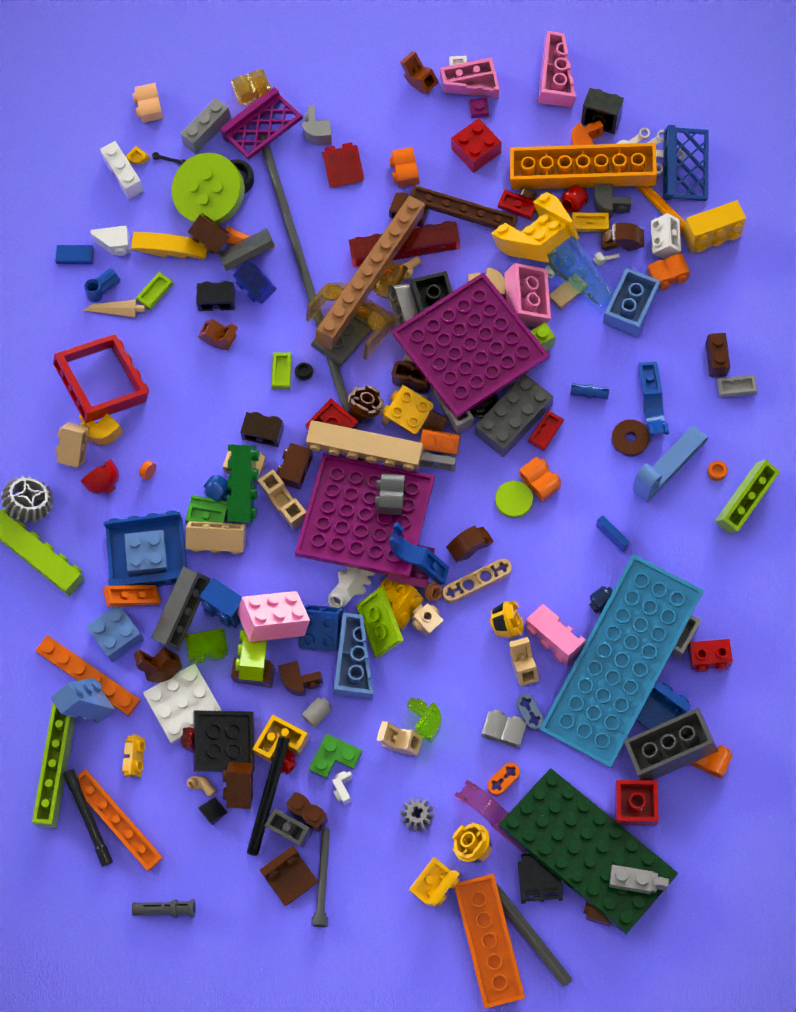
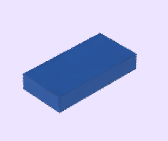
M57 245L55 262L56 264H92L94 247L93 245Z
M603 515L599 517L596 526L622 553L627 550L629 541Z

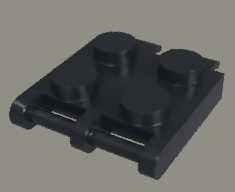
M521 854V861L518 862L521 904H525L526 901L540 900V902H544V900L550 899L563 901L561 880L531 854ZM554 893H558V895H547V896H544V894H554Z

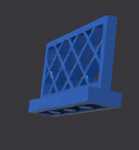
M669 124L664 129V200H671V198L708 200L709 130L679 128L676 125ZM677 133H683L688 139L682 144L677 139ZM696 134L704 135V142L701 145L693 138ZM689 140L696 146L692 153L684 146ZM680 148L688 155L683 161L677 156V151ZM697 150L703 154L701 162L693 156ZM688 158L696 164L692 170L684 164ZM680 166L688 173L683 178L677 174V168ZM697 167L703 172V177L700 180L693 173ZM689 175L696 182L691 188L684 181ZM680 183L687 189L685 194H677V186ZM699 185L703 189V195H697L692 189Z

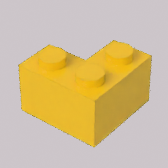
M272 714L254 745L253 752L258 757L271 763L278 738L282 736L290 740L287 750L300 756L309 740L308 733Z

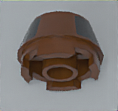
M369 385L360 388L356 386L348 395L349 414L362 423L372 421L382 412L384 407V400L379 395L380 391Z

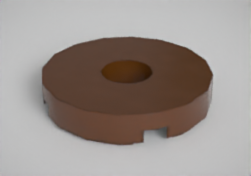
M637 420L621 421L612 432V444L615 450L625 456L642 454L650 441L647 427ZM632 434L636 440L629 442L625 437Z

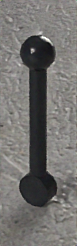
M158 152L152 154L154 160L163 159L181 165L186 161L185 159L178 160L162 156Z

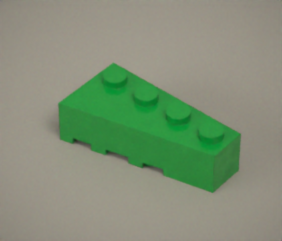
M228 444V451H231V456L228 460V468L231 471V475L228 478V490L231 491V495L227 497V521L251 523L257 517V507H254V499L257 500L258 497L255 480H258L259 477L256 461H259L260 451L257 450V446Z

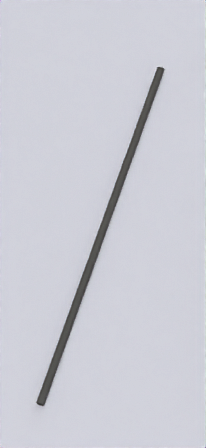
M260 135L258 137L259 141H264L267 139L266 135ZM268 145L262 149V153L315 324L318 328L324 318L271 148ZM326 357L341 407L349 413L348 395L339 366Z

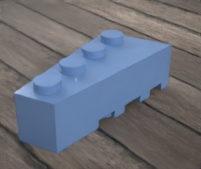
M343 612L332 695L371 700L374 695L363 615Z

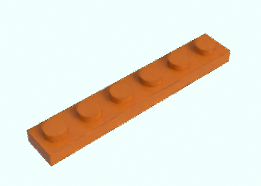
M48 635L35 650L39 655L77 681L89 678L96 679L101 684L102 691L111 704L128 717L141 702L139 698Z
M84 769L77 777L86 801L148 872L151 871L164 858L92 775Z

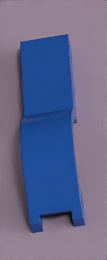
M657 361L638 363L645 422L649 435L669 434L668 423L665 421L663 412L662 387Z
M394 523L393 533L389 539L392 553L400 560L416 565L439 585L445 584L449 567L427 547H420L407 542L400 534L404 532V527L399 523Z

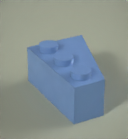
M94 678L67 683L50 697L61 714L75 718L83 716V720L86 721L91 718L94 719V723L101 722L115 711V708L102 691L101 684Z

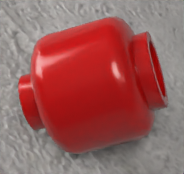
M576 185L570 187L562 195V205L569 212L580 211L588 203L586 190Z

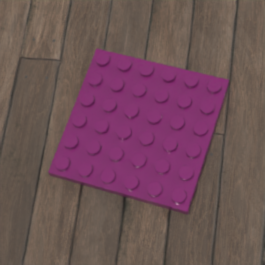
M484 272L391 331L393 337L456 419L548 360L550 356Z
M323 453L296 546L295 556L410 579L413 565L400 560L392 553L389 539L393 533L394 523H399L404 527V532L400 533L402 538L418 546L435 475ZM382 474L405 475L402 515L379 514V508H375V498L380 495V491H377V479L381 480Z

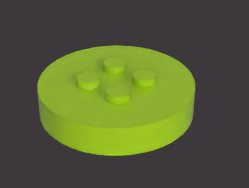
M201 153L189 158L180 166L174 176L171 191L175 207L190 222L194 223L198 216L204 213L220 225L232 218L239 210L244 198L245 186L240 171L230 160L216 153Z

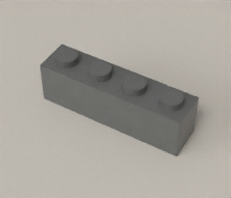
M183 566L152 634V639L176 650L180 649L201 602L199 596L209 584L211 578Z

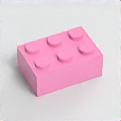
M514 263L504 272L506 301L526 326L536 328L544 322L547 323L551 320L547 269Z
M297 591L244 596L241 599L237 612L249 642L305 636L310 622Z

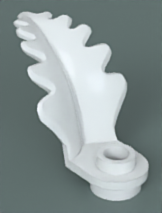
M347 567V572L342 569L339 570V584L328 596L329 605L331 607L343 608L353 596L365 594L366 589L363 585H370L372 583L368 576H374L375 572Z

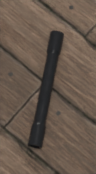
M74 769L64 772L63 776L69 790L73 794L94 844L102 867L113 863L107 846L104 844L82 792Z

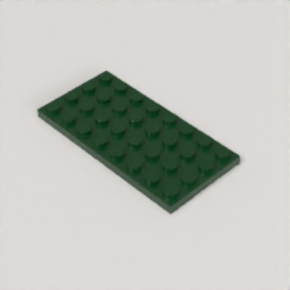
M552 768L544 774L498 825L502 831L625 935L629 933L664 891L657 889L656 893L646 894L609 887L611 866L618 865L653 871V873H658V877L668 878L669 885L678 875L677 871L621 825L616 824L615 820Z

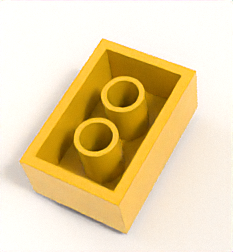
M738 200L687 217L682 236L690 253H700L709 247L720 246L726 241L737 240L742 235L746 216Z

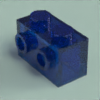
M249 260L233 275L237 280L235 283L242 290L244 288L247 290V296L254 303L257 301L263 304L277 290L276 286L263 272Z

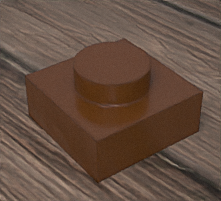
M431 410L423 428L432 431H442L448 417Z

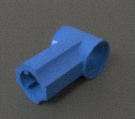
M110 268L96 279L87 280L84 284V289L88 300L91 302L100 301L105 292L120 282L117 273Z

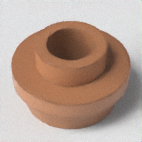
M430 582L425 588V598L428 601L439 600L442 596V587L436 582Z

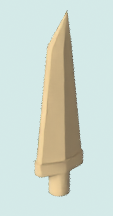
M132 299L92 304L82 311L136 318V312L145 313L146 307L145 305H137V300Z

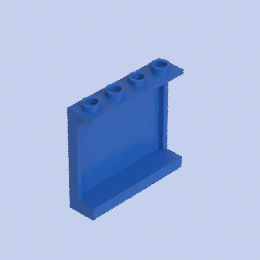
M171 510L165 514L149 513L143 517L129 516L128 519L121 520L112 518L109 521L103 522L107 538L109 586L156 585L161 587L175 585L183 566L187 568L183 519L180 512ZM163 530L166 542L168 572L129 577L124 534Z

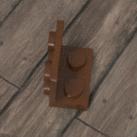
M294 846L288 848L260 869V872L284 906L289 905L318 883V880Z

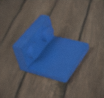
M305 605L304 608L310 622L305 636L299 637V647L336 652L338 650L339 620L343 616L344 608Z

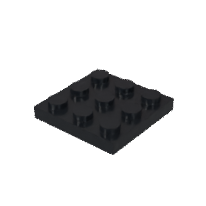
M193 711V772H223V770H227L229 762L253 763V772L255 771L253 712Z

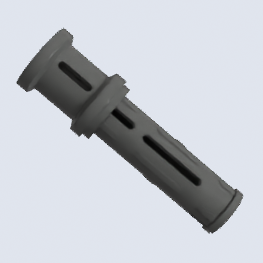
M173 899L171 902H133L132 914L133 916L171 915L173 918L178 916L194 918L196 902L195 899L190 901Z

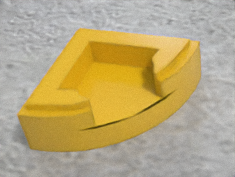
M137 146L125 156L130 164H142L150 159L149 155Z

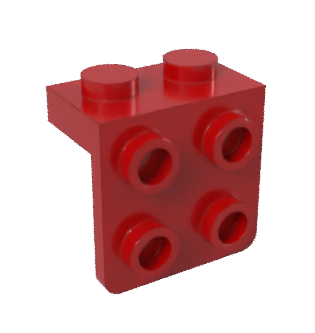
M352 142L342 144L343 148L335 149V146L326 147L325 151L321 152L330 187L360 182L364 179L358 146L353 145Z

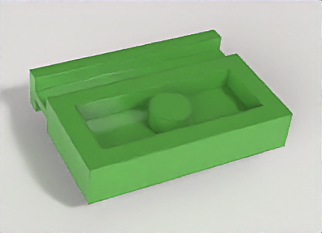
M191 495L185 522L225 523L227 501L221 500L216 502L211 498Z

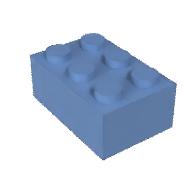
M626 268L604 313L603 323L637 337L659 291L661 281Z

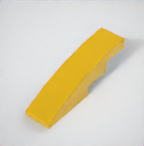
M133 232L130 250L164 258L170 255L182 259L188 256L205 260L207 253L203 243H197L190 237L151 232Z

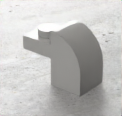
M307 106L308 113H305V122H302L304 137L314 145L332 144L330 120L316 121L315 106Z

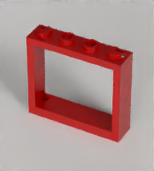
M116 334L54 354L53 365L85 423L147 401L148 386L142 382L139 370L133 366L131 356L125 352L124 344L118 339ZM112 348L136 392L91 406L67 362Z

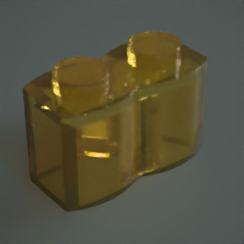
M264 69L255 70L248 75H242L231 80L238 104H249L254 99L262 97L271 90Z

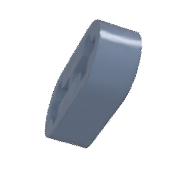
M529 694L520 695L516 706L521 717L527 723L528 729L532 731L539 730L544 718L534 698ZM523 699H525L526 702L530 701L529 711L525 706L521 707ZM530 714H533L535 719H540L538 725L530 724Z

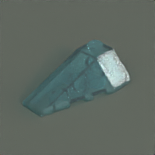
M571 236L547 254L549 259L547 263L551 269L598 306H602L612 298L614 293L574 237ZM576 273L582 279V281H579V279L574 274Z

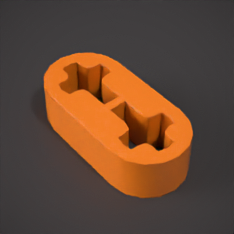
M512 762L507 763L490 778L487 788L491 795H502L519 778L520 769L518 765ZM507 768L510 770L515 769L514 777L510 775L506 779L504 778L507 775ZM501 780L503 781L500 785L501 790H492L493 782L497 784Z

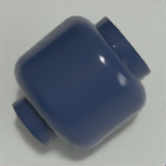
M601 586L590 595L591 603L589 606L595 613H602L613 592L610 586L608 588Z

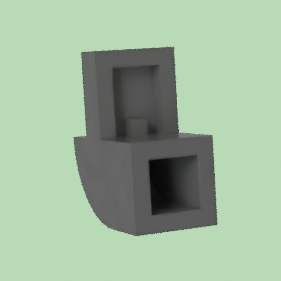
M595 184L594 207L598 213H609V218H612V212L618 214L630 213L631 197H613V184Z

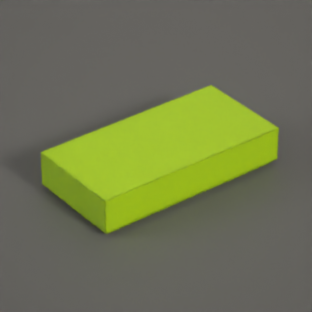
M158 272L136 297V300L151 311L174 283Z
M273 352L272 389L291 388L292 353Z

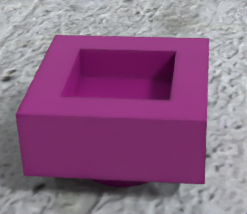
M487 98L469 100L471 119L489 117Z

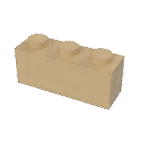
M189 521L186 526V549H191L193 552L210 550L212 553L229 551L231 554H239L245 550L246 524Z

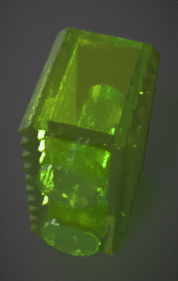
M224 628L185 635L189 662L193 661L194 664L205 662V659L221 660L228 655Z

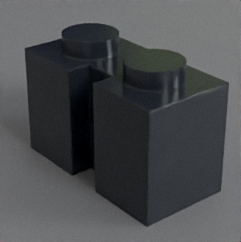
M229 281L197 283L196 304L198 310H235L234 283Z

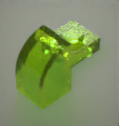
M411 697L407 707L421 717L414 730L428 742L432 743L441 728L440 710L434 702L427 708V704L419 698L416 700Z

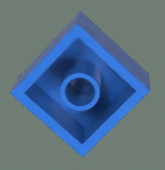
M212 578L199 596L202 602L201 605L205 608L204 611L211 617L215 615L220 618L219 621L227 627L231 625L236 629L241 622L237 612L242 596Z

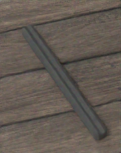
M497 883L505 914L563 987L568 985L572 981V977Z

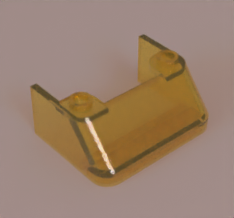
M334 282L324 285L307 305L306 320L309 322L327 300H337L348 284ZM366 298L356 313L365 319L368 327L374 331V334L365 343L363 354L365 360L391 331L395 323L393 314L369 298Z

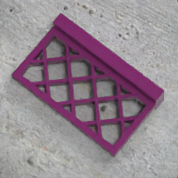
M273 87L223 125L220 130L223 139L227 143L230 142L249 160L302 120L303 117ZM280 102L284 105L283 109H274ZM265 114H270V120H261V117ZM273 114H283L282 120H273ZM286 114H294L296 116L292 120H285ZM251 124H257L256 130H247V127ZM260 124H269V130H259ZM272 124H282L279 130H272ZM237 135H243V140H234L233 138ZM246 135H255V141H246ZM259 135H268L266 140L258 141ZM245 145H254V149L248 153L245 150Z

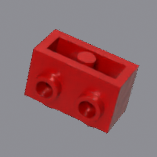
M730 639L690 642L688 645L691 670L706 672L708 669L716 668V670L722 671L727 670L733 663Z

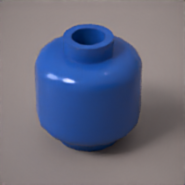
M212 475L203 486L205 488V495L216 502L221 500L227 501L228 495H231V492L228 490V481L221 475Z

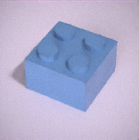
M163 530L124 534L129 577L168 572L166 542Z
M112 607L86 626L111 662H114L144 640L121 607Z

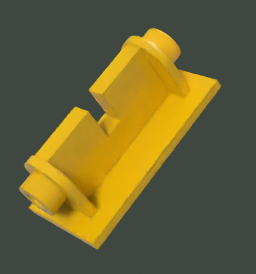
M135 734L127 736L124 755H130V758H123V776L131 777L133 775L141 778L145 738Z

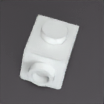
M345 771L340 772L332 780L336 788L333 793L338 802L342 800L344 806L351 802V798L343 785L353 779L350 771L347 773Z

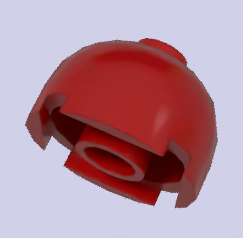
M110 459L105 462V465L97 467L80 481L89 492L93 494L105 492L107 495L116 489L114 485L118 482L119 470L113 460Z

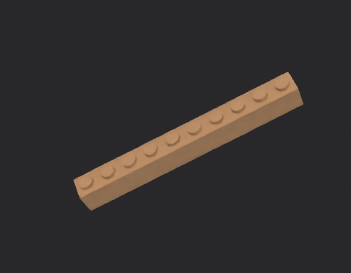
M409 195L316 329V342L332 350L423 217L425 203Z

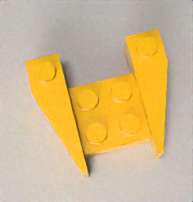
M545 192L533 201L539 216L535 222L525 227L523 231H519L504 223L491 233L499 251L512 257L548 262L547 254L572 236L577 240L579 239L573 220L559 199L549 192Z

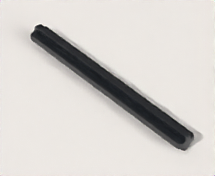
M279 737L247 848V853L252 856H257L266 828L264 825L270 814L290 742L286 737Z

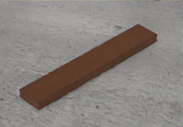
M413 185L410 195L425 203L426 209L492 229H497L504 223L515 228L518 217Z

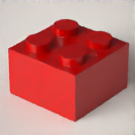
M480 118L451 137V149L473 173L501 154L502 142Z
M616 780V824L656 826L658 824V780Z

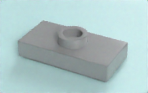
M755 375L718 378L716 381L719 398L756 395L758 392Z

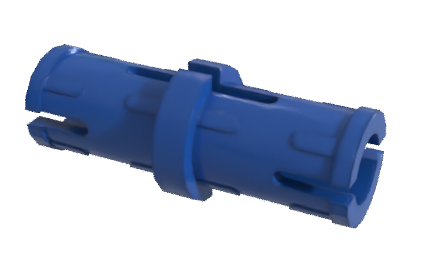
M572 383L570 395L585 396L588 399L593 397L608 400L610 388L593 386V384L581 385Z

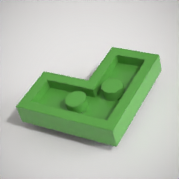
M326 733L309 767V771L327 779L335 762L354 770L362 750Z

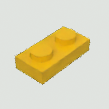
M572 212V220L577 232H604L609 230V213Z

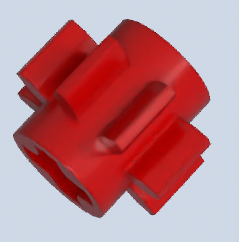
M290 750L286 752L281 773L286 775L297 764L294 759L296 756Z

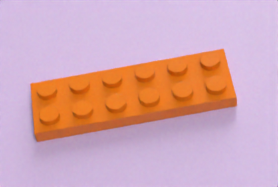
M494 873L458 882L455 885V892L484 1009L525 999Z

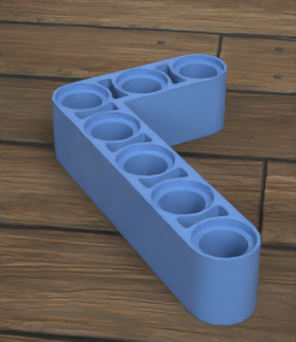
M692 425L652 467L647 463L642 466L635 476L632 490L648 503L705 444L708 437Z

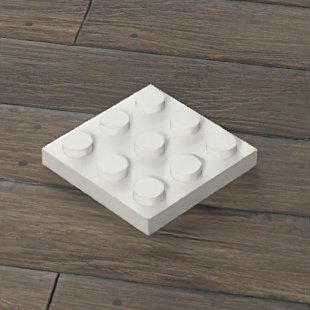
M195 663L176 673L169 680L161 682L143 692L171 744L193 732L194 710L222 711Z

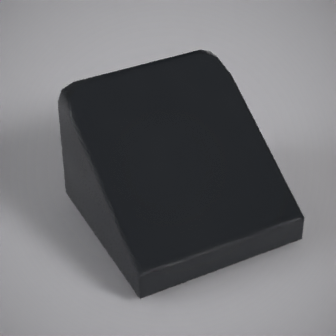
M216 797L198 808L211 825H214L228 813Z

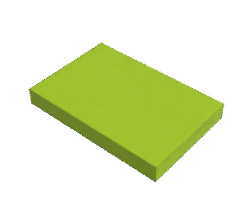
M378 588L356 605L359 615H363L365 632L375 658L382 657L404 641L385 588Z

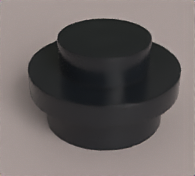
M305 362L298 364L295 368V376L301 381L309 380L313 376L312 366Z

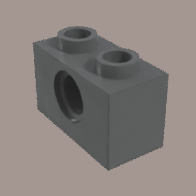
M275 808L264 825L303 848L313 831L310 827Z

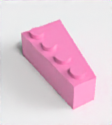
M547 31L543 43L538 103L573 108L576 92L574 91V81L570 71L571 65L568 60L565 33Z

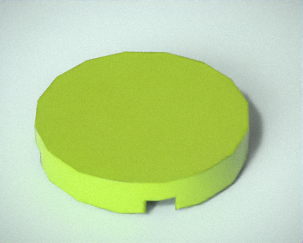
M521 481L505 482L496 491V507L502 515L508 518L523 517L532 508V491Z

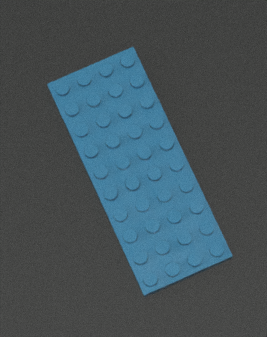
M632 554L543 721L540 730L611 768L625 743L624 740L627 739L701 599L704 590Z

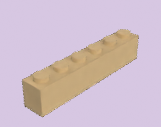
M313 420L310 422L306 438L307 447L315 452L323 450L328 451L329 454L334 456L342 454L354 460L362 458L369 463L381 462L388 467H395L396 465L403 467L407 471L419 470L424 450L423 443Z

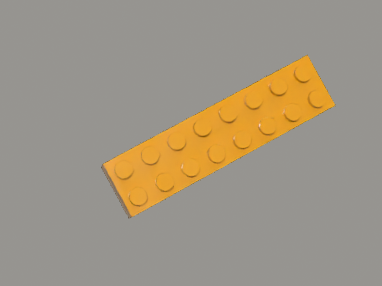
M656 143L510 148L511 190H520V188L527 190L563 189L574 185L582 188H594L595 184H613V187L656 186Z

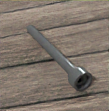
M323 828L317 909L311 921V926L328 927V917H326L325 898L330 840L329 828Z

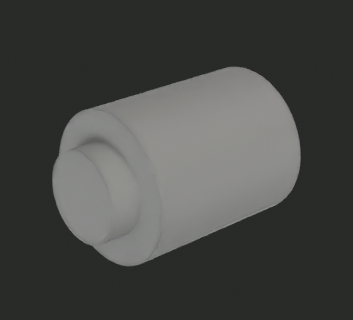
M317 697L301 716L308 724L316 728L332 711L330 709L332 705L324 697L322 699Z

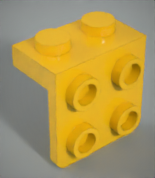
M402 385L399 391L395 390L390 399L393 401L390 406L386 404L382 410L383 418L381 422L387 425L391 420L415 435L420 430L434 405L429 400Z
M386 577L378 588H385L399 629L403 630L414 615L412 612L423 602L424 598L414 586L387 580L388 577Z
M433 857L408 890L427 906H440L447 897L445 895L449 888L453 889L458 883L459 879L457 877L460 873L456 870L448 869Z

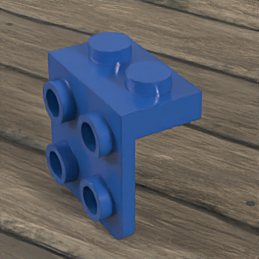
M658 681L636 721L649 730L689 712L692 705L689 704V700L686 697L675 694L672 687L668 684H662Z

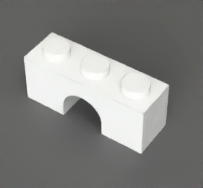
M114 141L102 147L100 151L103 160L111 173L115 174L128 200L144 192L141 180L117 142Z

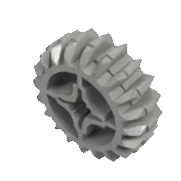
M23 475L19 479L14 477L3 488L1 495L2 507H5V513H10V518L17 517V521L22 519L24 523L28 520L32 523L35 520L40 522L43 517L46 518L52 509L54 502L53 492L49 491V486H44V481L39 482L38 477L35 479H31L30 475L27 478Z

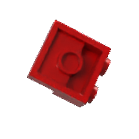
M330 398L305 424L307 430H309L311 420L355 429L359 422Z

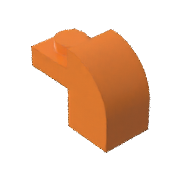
M601 121L589 123L586 127L581 122L578 123L572 130L570 145H594L592 140L602 136L603 133Z

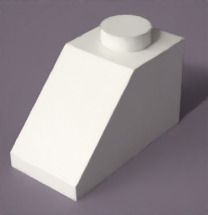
M127 226L90 230L93 241L110 254L123 256L131 253L130 235Z

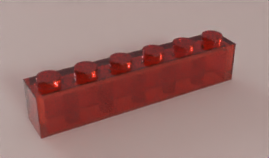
M445 221L442 224H428L424 227L414 228L393 260L460 249V238L456 221ZM382 234L354 237L348 240L353 267L361 266Z

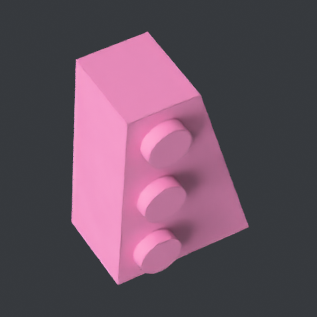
M492 57L440 68L443 93L499 98L500 89Z
M542 604L526 619V630L532 636L536 635L540 639V644L546 650L550 649L554 653V658L560 664L564 663L567 666L580 654L586 639L582 636L577 638L572 633L573 628L569 625L566 627L555 613Z

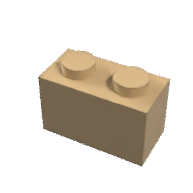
M67 422L64 426L60 427L58 431V438L60 440L56 448L57 463L79 468L85 462L89 427Z

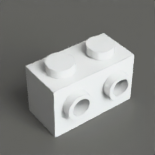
M667 213L651 221L652 254L666 259L681 252L680 220Z

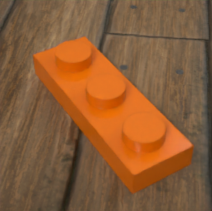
M156 585L105 586L102 589L107 607L158 606L161 603Z

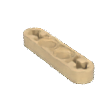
M499 559L446 585L442 592L443 599L447 603L458 602L508 577L512 569L510 561ZM500 565L507 566L506 572L500 570L496 573L497 577H495L494 572L500 569ZM488 572L491 575V579L483 581L480 575ZM471 581L474 583V587L466 590L463 587V583ZM448 590L455 592V597L446 596L448 595Z

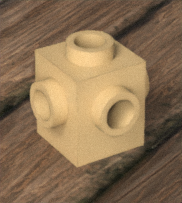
M428 603L424 607L420 604L412 612L414 614L411 618L413 621L412 625L417 631H422L426 636L444 621L439 616L440 612L433 605L430 606Z

